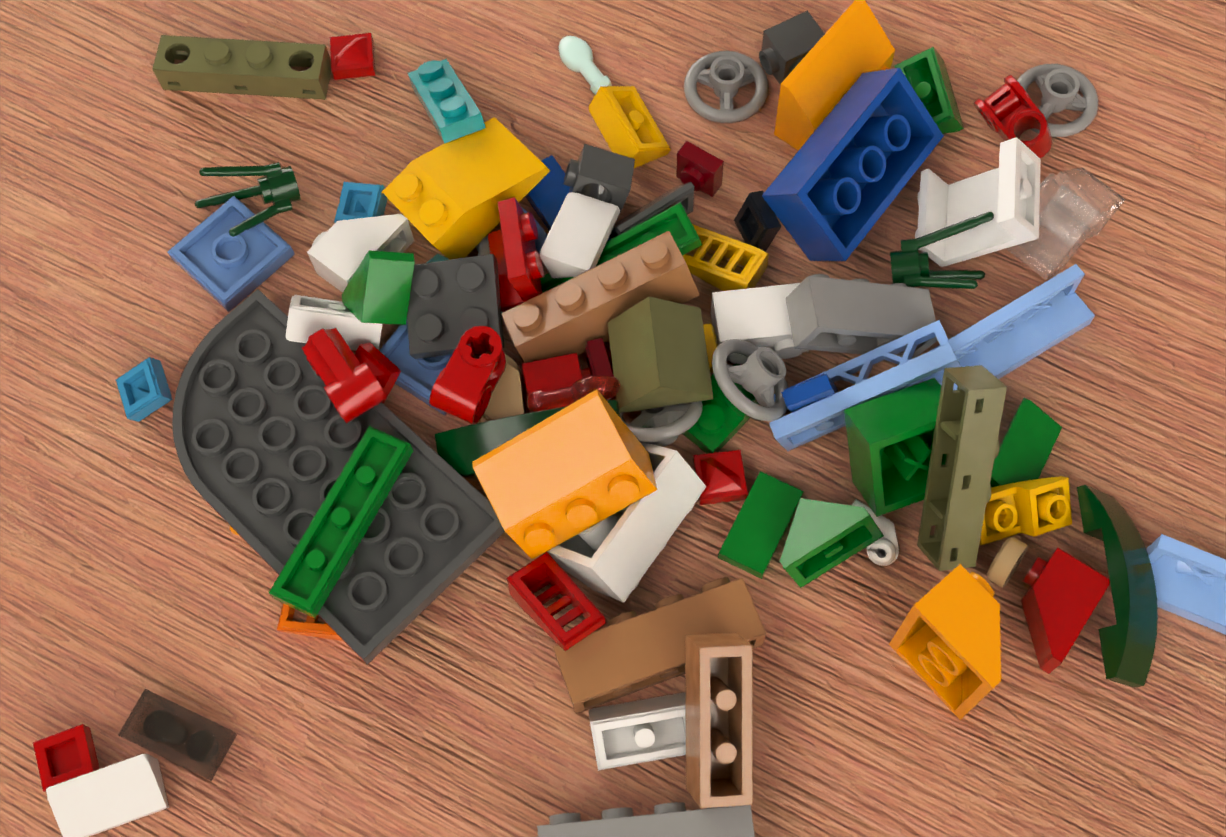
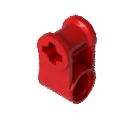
M1009 74L1004 78L1005 84L984 100L978 98L973 104L991 129L998 133L1004 141L1015 137L1019 139L1020 135L1028 129L1040 130L1036 138L1030 141H1020L1039 158H1042L1050 151L1052 146V135L1044 114L1032 102L1020 83Z
M482 325L468 329L461 336L449 362L440 372L433 385L429 399L431 406L473 425L480 421L489 405L491 395L506 368V357L503 352L502 340L494 329Z

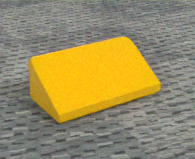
M601 86L588 109L613 153L635 159L634 168L669 154L671 149L634 86Z

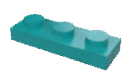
M447 59L425 62L417 70L407 73L414 92L444 144L486 128L480 110Z

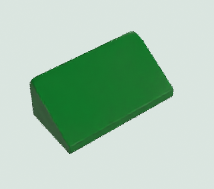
M934 47L894 65L895 68L902 70L942 134L964 129L945 63Z
M1023 398L999 445V453L997 458L994 459L990 481L991 488L1039 479L1062 429V426L1026 398Z

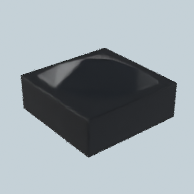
M764 191L751 192L736 215L734 222L745 243L766 252L782 226L773 210L762 197Z

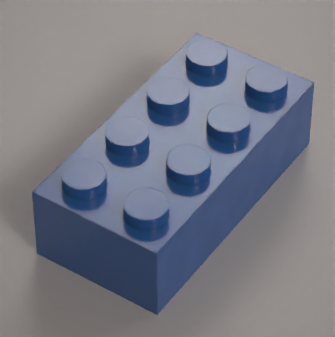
M900 68L862 73L762 194V197L810 261H846L944 135Z

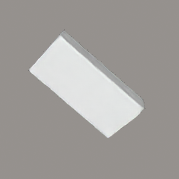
M569 192L539 254L540 259L552 278L576 277L596 267L619 216L620 209L617 205L580 193Z
M301 295L292 296L286 328L287 340L307 343L309 336L322 328L326 330L337 328L351 350L357 351L360 344L369 342L379 350L382 324L361 323L340 301Z
M685 693L589 710L598 770L686 755Z
M146 753L46 788L48 802L63 837H90L169 808L158 759Z

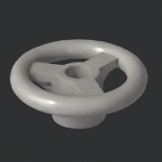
M718 51L701 57L690 67L684 81V93L691 108L700 116L718 123H734L751 117L763 106L768 94V80L762 67L747 55L734 51ZM755 81L756 89L753 98L743 107L733 110V97L736 96L739 88ZM697 82L713 88L716 96L720 98V110L712 108L702 101L697 93Z
M1043 64L1027 70L1017 80L1025 91L1032 82L1035 81L1043 95L1041 106L1038 109L1044 114L1046 120L1052 113H1058L1064 109L1083 112L1079 118L1070 123H1048L1052 137H1067L1083 131L1092 123L1097 114V92L1090 80L1074 68L1061 64ZM1079 89L1082 92L1083 96H1080L1078 94ZM1031 129L1036 133L1040 132L1038 129Z
M739 339L726 340L717 346L713 353L712 368L715 379L727 399L737 409L753 419L775 421L781 418L788 410L781 393L784 389L788 388L785 380L786 367L781 357L768 347L758 348L747 341ZM732 353L748 357L747 361L742 365L732 366L727 364V357ZM734 383L741 384L745 390L752 393L760 405L743 395ZM774 390L776 395V401H774Z
M702 401L641 410V414L630 424L624 421V413H620V418L640 442L663 447L673 443L680 434L689 430L698 421L702 413L703 404Z

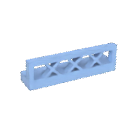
M1075 264L950 338L949 342L960 366L982 365L997 379H1000L1088 326L1095 315L1075 292L1085 275L1084 272ZM954 383L953 390H957L958 385Z
M940 320L816 375L827 374L833 383L841 379L855 385L770 422L769 425L775 440L787 451H790L846 426L845 409L935 378L939 384H942L944 368L961 366ZM937 337L940 347L912 359L918 344ZM905 351L903 357L896 355L898 353ZM886 360L898 364V366L868 378L873 365ZM860 371V374H859L858 377L851 375V374H854V373Z
M1161 534L1146 548L1155 580L1157 607L1226 635V559Z

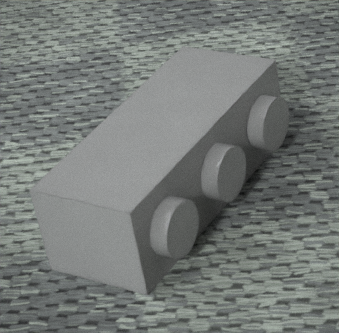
M815 274L806 277L786 297L794 349L862 355L936 321L929 289L907 287L904 283L888 285L870 283L867 279L844 280L830 278L825 274ZM937 337L918 344L912 359L938 341ZM905 351L898 353L896 355L903 357Z

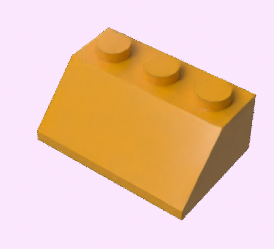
M855 0L780 85L774 135L797 150H800L862 73L891 69L895 49L865 0Z
M597 389L472 462L473 470L504 531L531 559L540 556L657 490L649 452Z
M961 564L913 605L889 643L893 650L959 720L967 715L1001 682L1000 603L993 597L994 592L989 583L975 572L969 573Z

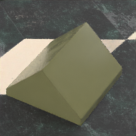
M648 296L607 322L616 400H618L620 413L714 399L701 308Z

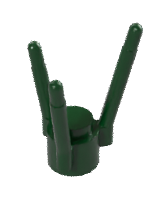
M279 162L265 166L203 167L199 170L201 176H265L257 179V186L195 201L196 208H204L224 204L233 196L241 200L261 195L264 204L273 203L272 206L232 227L229 230V235L233 237L279 213L293 210L291 202L300 200L297 181L291 166L281 168Z
M986 212L916 239L901 240L902 251L890 252L893 284L904 283L907 287L975 289L978 286L975 280L985 277L983 271L929 270L928 252L918 253V249L993 220L994 214Z

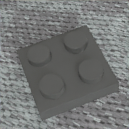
M494 254L414 265L407 312L410 356L414 359L453 354L461 336L468 329L481 325L494 329L499 334L502 340V347L504 348L498 262Z

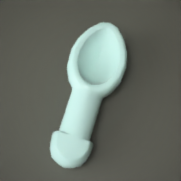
M565 36L560 40L559 55L563 64L574 72H580L590 84V90L594 95H596L601 86H612L609 77L604 76L593 62V52L587 42L576 36Z

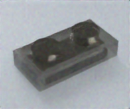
M144 689L118 734L210 781L214 778L237 736L232 730L147 689Z

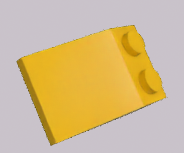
M495 117L484 122L485 129L442 144L412 160L382 191L419 232L449 260L465 258L500 223L499 201L515 197L519 203L550 172L549 168Z

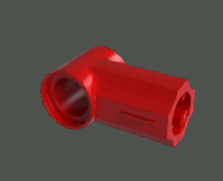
M322 328L309 336L306 345L301 349L317 376L325 384L323 388L346 424L387 399L385 392L366 363L360 364L337 328L330 330Z

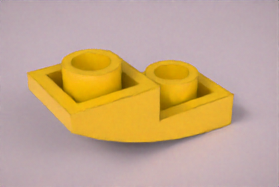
M1063 476L1049 477L992 487L990 501L986 504L979 545L988 544L1018 533L1035 537L1072 525L1069 478Z

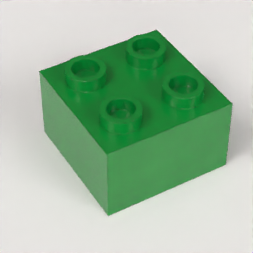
M935 378L844 410L852 482L876 517L924 500L942 387ZM943 454L941 465H945L947 454Z

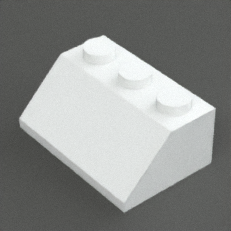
M646 442L640 443L649 452L657 490L547 551L562 569L586 586L623 603L637 587L643 575L658 554L665 548L668 540L685 516L692 510L695 502L707 487L677 450Z

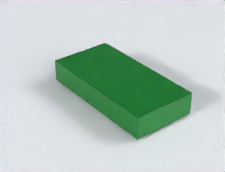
M760 471L718 553V558L762 579L804 491Z

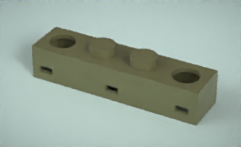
M161 35L152 70L163 90L326 100L331 76V59L324 44ZM175 59L185 60L182 63L174 64ZM290 66L310 68L304 71H296Z
M982 365L944 368L917 546L939 571L953 570L959 564L964 568L976 566L986 504L991 498L990 481L994 459L997 458L999 453L998 436L1007 386ZM954 383L958 385L957 390H953ZM943 454H947L945 465H941ZM935 525L934 535H930L931 526Z

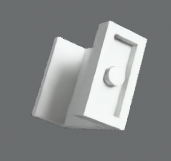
M1015 137L1000 143L999 168L949 185L929 168L922 170L920 191L917 195L919 213L915 239L986 212H992L994 218L989 222L924 246L918 250L922 253L928 252V257L940 267H945L1039 239L1041 159Z

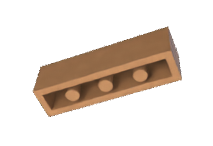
M667 231L502 313V317L516 350L524 362L528 363L573 353L579 355L585 352L587 341L603 338V342L608 341L607 322L648 296L683 304L699 296V292L670 231Z
M724 577L713 580L701 588L702 593L684 599L682 594H676L660 600L655 604V610L637 616L635 611L619 614L608 621V627L594 631L566 651L559 645L553 646L575 713L583 712L685 674V634L736 632L752 645V649L762 646L766 632L744 579L740 578L730 582L729 578Z

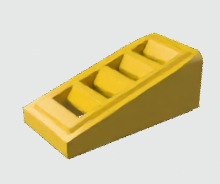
M693 225L703 245L698 248L693 257L687 254L683 255L690 273L723 291L754 288L767 269L769 254L747 243ZM709 248L716 251L709 262L702 260ZM725 256L730 259L724 268L719 267L718 264ZM738 264L744 266L740 274L733 272Z

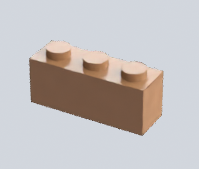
M736 632L685 634L686 789L700 808L752 805V645Z

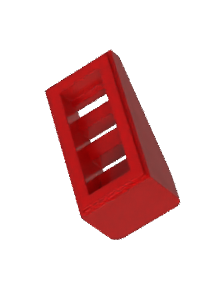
M548 552L506 578L512 598L564 651L606 624V618ZM550 584L552 586L536 597L534 593L546 585ZM561 594L563 596L547 608L543 606L557 595ZM570 604L574 607L557 620L553 618L555 614ZM580 615L586 618L567 632L563 629L564 626Z

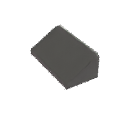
M688 182L676 186L615 223L610 233L611 239L679 202L686 214H690L694 208V185Z

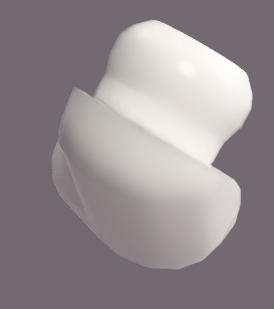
M855 499L852 506L865 507L884 535L866 547L870 560L879 566L892 564L899 554V544L894 523L882 515L876 517L871 508Z

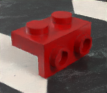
M515 197L498 202L501 230L488 234L490 254H494L498 262L502 312H506L542 294L540 278L544 277L542 261L535 247V239H538L536 222L531 212L524 213Z

